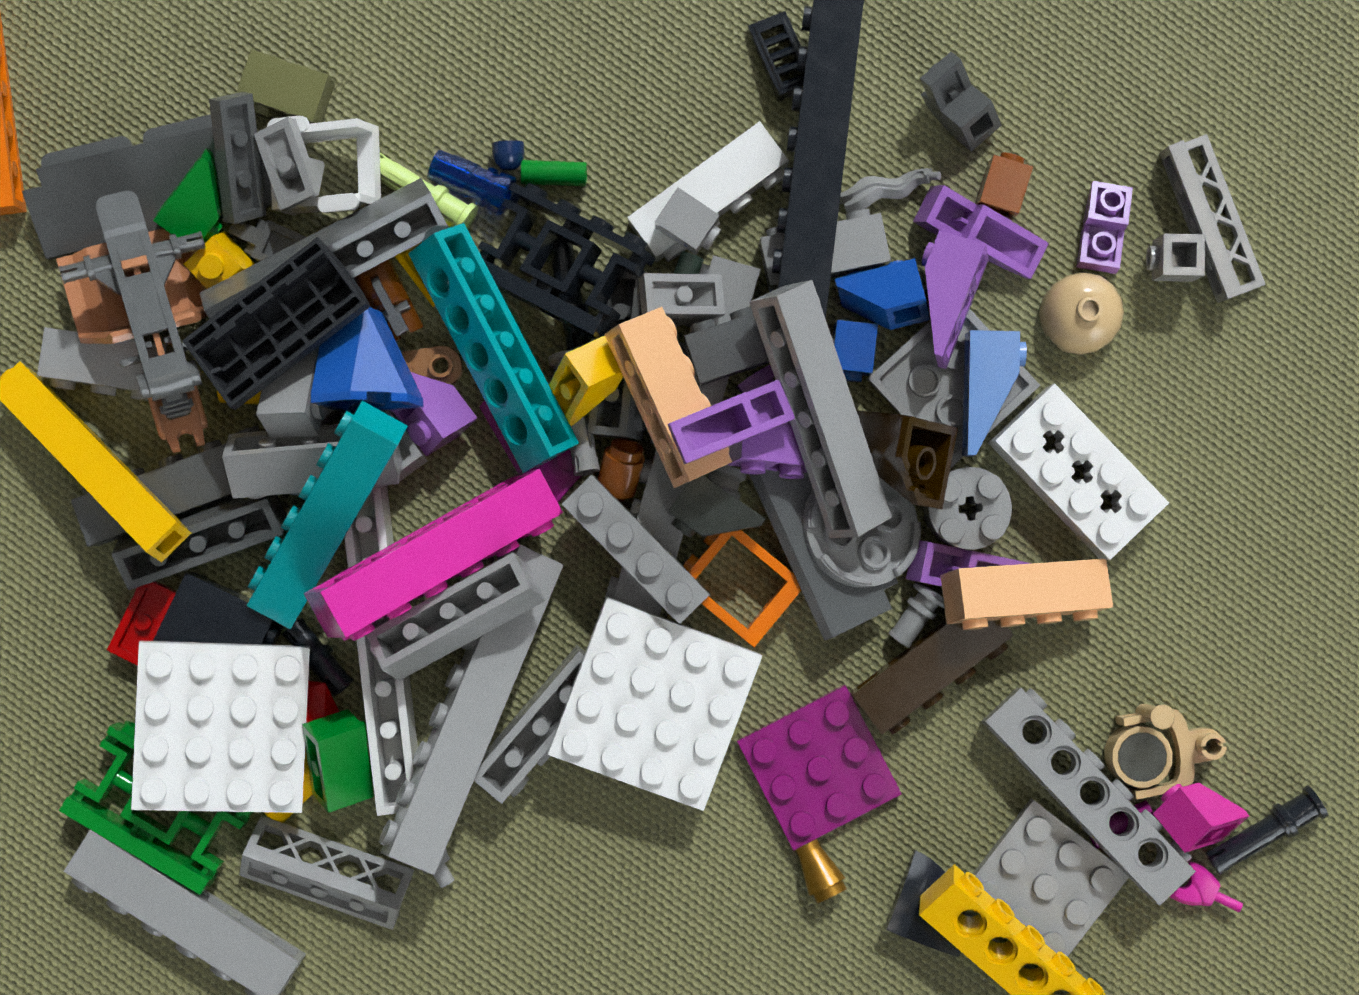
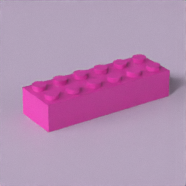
M540 469L515 474L305 592L304 596L328 638H342L343 641L351 638L352 641H355L375 630L372 622L386 617L391 620L410 610L412 606L409 601L412 599H418L423 596L427 599L445 590L448 587L445 580L453 579L460 575L462 578L469 576L484 567L482 559H487L494 555L501 557L520 546L517 541L518 538L522 539L529 535L535 537L551 529L554 526L552 519L562 514L563 511Z

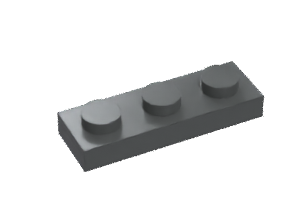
M239 92L209 99L224 222L237 224L265 216L266 207L260 154L254 137L257 128L253 93Z

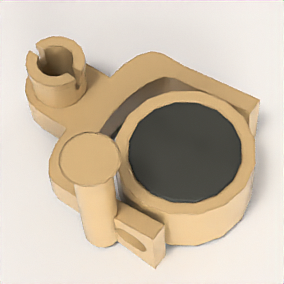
M1140 704L1136 708V713L1115 716L1116 724L1122 725V727L1117 728L1109 736L1104 748V760L1108 770L1116 779L1134 786L1127 789L1133 794V798L1138 800L1162 795L1176 784H1181L1182 787L1193 784L1195 776L1194 764L1220 759L1225 754L1227 747L1223 746V743H1226L1225 739L1213 729L1206 727L1188 729L1183 715L1170 706ZM1152 722L1156 728H1169L1175 746L1176 768L1173 779L1169 782L1160 783L1168 775L1172 766L1173 752L1169 741L1161 732L1140 723ZM1210 740L1209 749H1203L1202 746H1206L1207 741Z

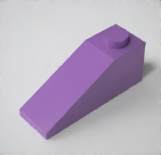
M939 230L935 242H929L925 248L922 266H925L934 353L938 367L946 369L989 257L986 244Z

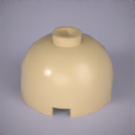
M1084 272L1067 275L1053 284L1043 297L1039 312L1041 327L1045 335L1049 336L1051 341L1057 345L1056 347L1063 352L1077 355L1096 352L1109 344L1120 330L1124 315L1122 299L1114 285L1099 275Z

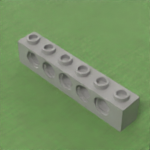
M1016 688L981 722L1149 900L1160 906L1196 872L1187 863L1192 859L1191 855L1188 852L1184 853L1175 840L1170 844L1159 833L1163 828L1160 822L1146 809L1140 813L1130 803V800L1134 797L1133 794L1118 779L1111 783L1101 772L1105 767L1102 761L1088 748L1082 752L1072 740L1076 737L1075 733L1060 718L1054 722L1043 711L1048 705L1033 689L1030 688L1025 692L1022 688ZM1030 720L1037 721L1043 730L1041 739L1033 744L1028 743L1022 734L1023 726ZM1060 750L1066 751L1071 758L1070 768L1062 774L1056 773L1051 766L1052 756ZM1087 781H1094L1100 791L1098 799L1091 804L1084 803L1080 796V789ZM1122 811L1128 818V826L1121 834H1114L1109 827V820L1114 813ZM1152 842L1157 849V856L1152 863L1143 865L1139 860L1138 851L1144 843Z

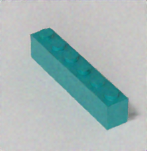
M363 400L355 414L348 411L345 412L334 434L341 437L336 447L328 443L320 456L316 466L322 468L323 471L319 478L310 475L298 497L305 500V503L301 509L294 505L281 526L288 533L284 540L278 536L273 540L264 556L271 563L267 569L259 566L248 585V588L253 590L254 593L246 606L289 629L292 628L307 602L304 593L316 587L398 446L407 425Z

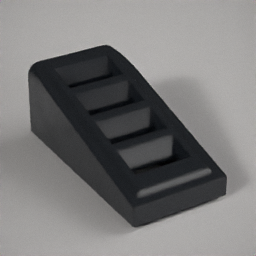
M784 11L748 25L749 33L777 102L792 97L794 86L802 87L804 72L800 71L801 75L784 82L780 79L781 75L797 69L799 46H801L787 13ZM781 25L783 33L763 40L760 33ZM787 40L789 47L769 54L768 47ZM793 54L795 61L778 68L775 67L773 62Z

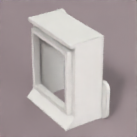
M304 116L289 117L296 119L304 144L357 138L358 193L314 197L286 211H280L271 185L272 210L289 215L311 212L351 211L366 207L381 199L379 126L357 118L309 124L308 119ZM287 117L271 119L267 127Z

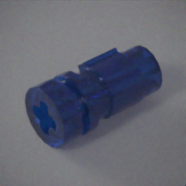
M443 150L436 152L427 174L428 180L443 185L461 196L474 199L475 204L480 207L487 205V210L502 215L506 210L502 206L504 200H510L513 195L508 190L512 182L515 184L517 182L514 176L504 172L499 174V171L493 167L488 169L482 168L475 162L459 155H452Z

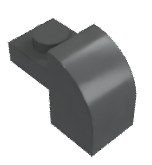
M950 52L920 78L925 89L921 96L932 114L955 139L971 152L1002 126L993 102L971 84L962 60L954 53Z

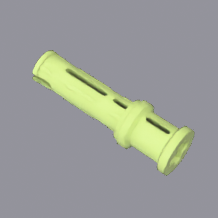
M380 153L381 182L396 191L420 178ZM423 180L447 225L453 227L464 223L467 229H469L477 215L478 206L474 203L468 205L451 195L449 188L444 185L438 184L434 186Z

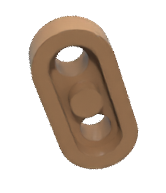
M436 346L401 352L412 373L450 385L457 383L462 376V359L457 352L449 347ZM439 359H446L449 365L447 371L442 374L436 373L434 369L435 362Z

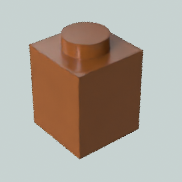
M1002 152L1000 156L993 155L988 161L975 204L986 205L1002 216L1013 220L1020 212L1033 166L1023 164L1025 159L1012 153Z

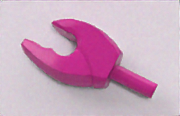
M1187 862L1196 872L1189 878L1188 884L1179 887L1170 898L1191 906H1211L1216 901L1236 912L1241 911L1243 903L1219 892L1220 883L1208 869L1197 863Z

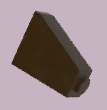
M856 410L878 476L911 504L942 510L958 428L908 415Z

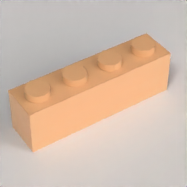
M663 307L618 324L605 333L607 342L673 487H679L732 463L729 456V447L690 463H683L667 424L710 407L711 404L708 398L701 393L696 383L693 364L683 354L677 341L675 324L671 318L666 316Z
M1106 559L959 568L940 575L947 624L962 623L963 630L987 628L988 621L1000 620V627L1020 626L1026 624L1025 618L1033 617L1037 618V624L1057 623L1062 621V615L1072 614L1073 621L1075 622L1098 619V611L1113 608Z

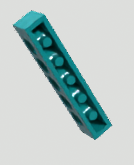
M462 223L433 233L408 254L520 469L525 473L551 461L578 445L579 442L465 224Z

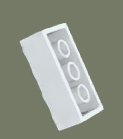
M1052 384L1041 391L988 442L1099 559L1111 560L1169 504L1160 492L1056 384ZM1044 434L1047 436L1053 435L1056 438L1054 443L1056 450H1044L1043 446L1046 443L1043 437ZM1073 463L1075 466L1082 465L1084 467V479L1075 481L1072 479L1071 476L1075 473L1072 467ZM1101 494L1111 495V509L1102 510L1100 508L1104 502L1100 497Z

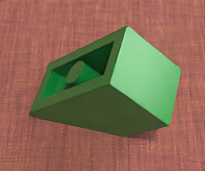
M207 148L203 151L153 219L155 223L170 234H175L176 238L201 231L206 243L212 236L218 234L223 226L218 222L222 212V202L213 152Z

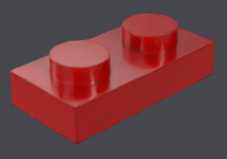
M157 581L137 587L107 651L138 666L139 641H153L177 591Z

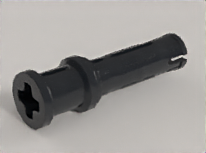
M1306 785L1302 788V793L1283 805L1279 803L1273 805L1270 810L1271 814L1246 828L1221 845L1205 852L1216 872L1222 875L1225 871L1283 836L1288 838L1295 837L1299 834L1298 829L1318 817L1321 819L1327 818L1329 814L1315 791L1309 785Z

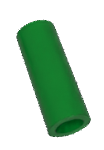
M522 160L521 184L586 187L587 162Z

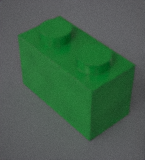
M349 709L302 724L312 794L324 809L330 813L374 797L371 760L368 756L367 748L369 743L366 723L359 721Z

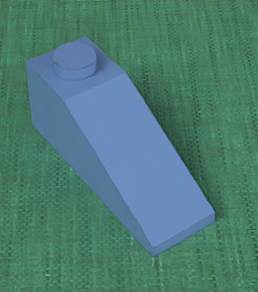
M970 330L965 334L962 457H971L977 454L1019 375L1020 366L1024 367L1026 364L1027 346L1026 342H1020V331Z

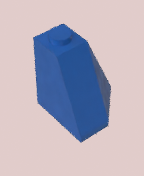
M369 307L319 346L311 390V403L342 413L346 411L355 413L362 400L380 411L424 407L423 397L382 312Z

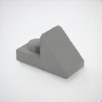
M287 117L254 133L280 211H286L319 195L325 165L321 160L309 158L296 119Z
M644 273L638 278L642 315L663 307L666 316L671 318L675 327L719 318L725 315L722 275Z

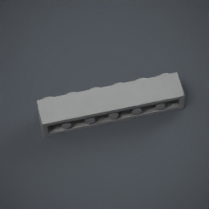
M813 280L785 285L750 301L749 304L775 379H779L795 416V419L791 420L790 423L829 537H859L892 518Z
M89 830L63 871L73 877L71 881L79 889L88 893L95 891L106 898V904L112 910L123 915L130 913L141 920V927L150 934L158 937L164 935L176 943L175 948L183 955L192 959L199 957L210 964V970L216 976L227 981L233 979L243 985L247 995H281L306 955L297 947L207 890L199 895L92 830Z

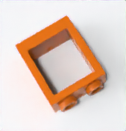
M742 530L707 536L703 541L709 546L699 559L692 554L683 565L695 579L732 536L785 580L748 627H745L709 596L701 603L745 641L755 647L802 591L793 572Z

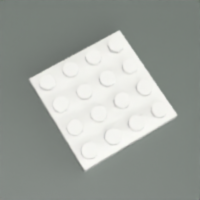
M606 597L547 753L552 757L704 811L762 655Z
M139 641L131 810L302 813L305 740L302 724L306 723L310 646Z

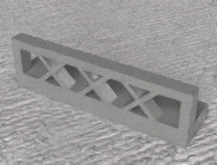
M1205 134L1187 142L1182 140L1166 147L1159 155L1190 234H1205V273L1217 303L1266 285L1208 135ZM1197 147H1200L1206 162L1200 175L1196 173L1188 152ZM1208 171L1211 175L1212 180L1206 178ZM1202 185L1212 188L1218 193L1220 201L1215 213L1210 209ZM1223 209L1225 211L1227 218L1221 216ZM1217 222L1232 229L1235 238L1229 250L1224 245ZM1238 247L1240 249L1241 255L1235 253ZM1232 260L1246 265L1252 280L1251 282L1240 286L1231 262Z
M261 816L242 854L239 876L393 930L414 869ZM266 831L281 836L285 846L270 850L258 844ZM312 847L320 851L323 860L313 864L304 862L297 851ZM345 861H351L358 864L362 873L349 878L341 875L336 865ZM388 874L401 879L396 894L380 889L374 878Z

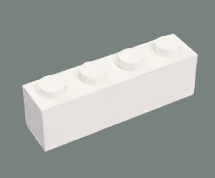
M759 121L628 216V224L639 238L648 243L646 248L655 258L656 262L664 257L669 262L679 256L686 248L656 229L655 220L678 187L720 216L728 210L736 214L753 201L750 194L761 186L769 190L783 180V170L788 166L789 160Z

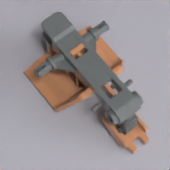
M122 191L102 196L96 202V211L106 243L86 247L72 255L56 259L80 343L115 344L135 339L139 355L121 359L119 365L127 367L142 363L144 373L138 374L136 377L143 400L148 399L159 438L167 440L172 453L181 451L178 440L181 435L187 433L194 437L197 447L205 445L203 429L208 427V421L197 385L202 384L195 359L186 361L184 351H188V348L184 343H181L177 327L196 323L207 316L199 294L206 290V288L184 265L197 250L206 249L202 233L199 231L176 238L175 234H170L163 228L148 232L138 197L134 192ZM168 330L170 336L163 337L165 344L172 343L174 352L168 354L164 352L159 332ZM150 334L153 336L158 356L149 358L147 352L148 349L153 348L151 341L144 342L143 336Z

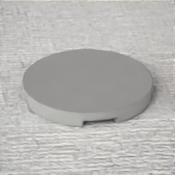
M880 477L879 480L892 518L859 537H829L814 490L811 491L805 504L803 533L807 548L816 564L829 577L844 585L868 588L887 583L900 576L910 566L918 551L919 540L921 539V522H918L914 505Z

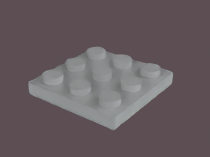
M969 309L946 369L938 367L930 320L866 379L898 414L958 428L951 467L962 458L965 334L970 330L990 331L971 309ZM1020 366L1019 375L989 432L1040 386L1024 367Z
M1032 798L972 873L980 880L984 890L995 900L999 898L1006 902L1014 912L1015 917L1022 924L1033 926L1042 935L1046 945L1054 952L1060 951L1067 957L1129 878L1112 860Z

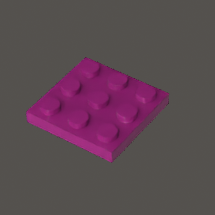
M845 684L737 740L793 851L902 794Z

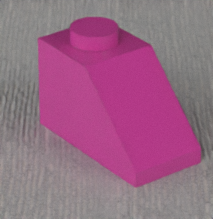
M1201 783L1183 787L1181 784H1176L1161 797L1164 803L1153 813L1184 853L1222 842L1249 817V814L1243 808Z

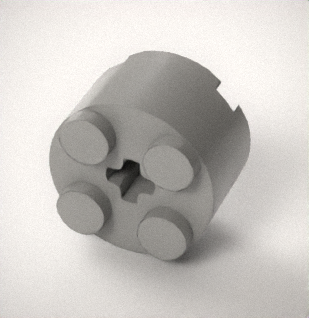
M965 467L949 472L943 509L923 506L927 527L938 540L951 547L974 550L989 546L1004 535L1011 519L1012 503L1006 486L997 475L981 468ZM966 497L970 504H975L976 512L970 513V520H967L966 514L959 513L958 510L959 505L965 504Z

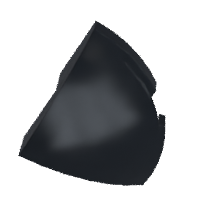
M914 849L900 882V892L889 915L885 929L927 947L959 957L961 951L919 916L920 895L938 880L945 871L934 860Z

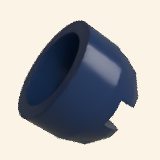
M509 140L492 143L493 160L501 169L511 171L521 165L525 155L524 141Z

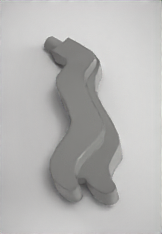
M925 168L907 172L893 179L867 176L841 193L840 204H844L846 212L849 213L865 209L881 198L903 199L917 186L929 184L931 180H940L941 172H933L932 168Z

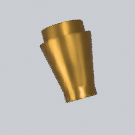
M817 839L796 849L809 896L813 895L817 904L847 889L843 882L845 876L823 850Z

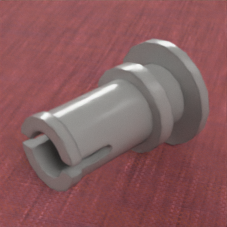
M917 582L914 583L913 587L919 592L915 597H909L907 600L909 606L894 628L889 631V634L908 648L911 647L912 642L928 620L935 619L937 607L941 606L945 609L944 599L939 593Z

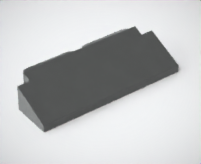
M211 114L148 129L143 135V143L132 145V142L124 136H118L44 155L41 160L42 168L36 169L41 186L24 190L22 193L45 258L53 260L72 255L86 247L106 243L96 211L97 200L105 195L122 191L134 192L138 197L148 232L162 229L153 219L206 148L213 152L218 178ZM260 154L265 207L268 208L272 207L271 183ZM223 210L219 219H223Z
M766 470L764 474H749L824 641L892 609L884 590L897 584L896 578L874 587H851L829 577L812 558L803 533L804 508L813 490L808 473H804V478L801 479L779 477V471Z

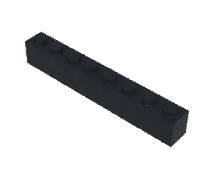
M813 0L812 6L804 5L801 31H808L809 37L807 46H799L796 71L804 72L802 87L794 86L791 110L799 112L798 127H789L787 151L794 152L793 168H784L782 192L789 193L788 208H779L777 232L784 233L783 249H774L772 273L779 274L778 288L813 280L825 319L864 0Z

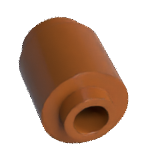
M625 438L612 440L611 445L605 449L597 478L619 502L635 496L645 461L642 455L643 447L639 443Z

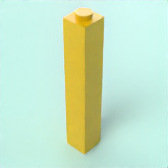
M19 361L13 368L6 370L0 376V401L145 552L162 563L191 534L185 525L35 372Z

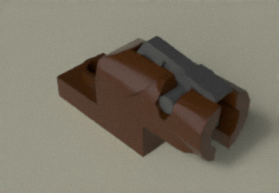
M391 258L353 278L363 291L371 308L383 313L395 341L401 339V334L407 331L413 333L424 327L406 291L408 289Z

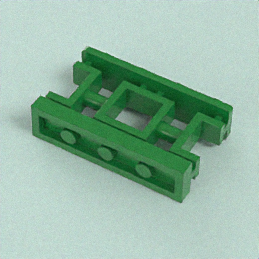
M125 721V723L118 722L110 725L106 731V738L101 741L99 746L115 755L116 758L99 787L87 779L78 781L74 787V792L66 797L59 811L201 895L211 887L218 875L217 871L224 863L223 860L207 851L224 821L238 829H242L246 826L253 812L217 811L210 823L193 813V811H179L170 828L139 810H131L133 777L124 772L123 769L134 752L132 749H134L135 723ZM113 786L131 795L120 816L99 804L107 798ZM183 827L202 837L191 857L170 846L171 843L175 842Z

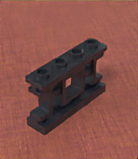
M512 182L508 190L513 195L510 200L505 199L502 206L516 216L498 249L483 241L478 246V249L481 250L480 254L498 289L594 340L605 336L604 334L612 329L610 327L613 321L618 322L621 316L612 307L606 305L624 271L639 278L645 273L643 270L645 265L652 266L655 258L645 249L648 243L630 232H626L624 237L612 232L615 227L598 216L593 215L591 220L580 216L582 211L563 199H560L558 204L548 200L549 194L531 183H528L523 188ZM526 205L563 222V226L547 220L537 238L529 235L528 233L537 217L525 208ZM591 237L629 255V260L613 253L603 272L594 268L593 266L602 249L590 241ZM559 238L581 248L563 282L541 271ZM520 248L529 252L520 270L532 278L531 282L529 283L494 265V261L497 260L510 267ZM584 282L593 285L594 288L585 304L598 312L597 316L594 317L558 298L559 293L574 300Z

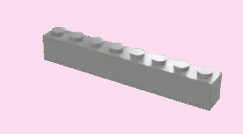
M522 545L498 557L497 561L513 552L529 565L546 601L462 646L466 651L460 665L454 664L449 672L445 686L450 689L444 703L439 702L430 717L429 725L433 729L428 741H422L415 752L413 765L417 767L411 781L406 780L397 795L396 804L400 805L395 819L394 821H387L380 835L379 843L383 845L380 853L435 875L564 565Z

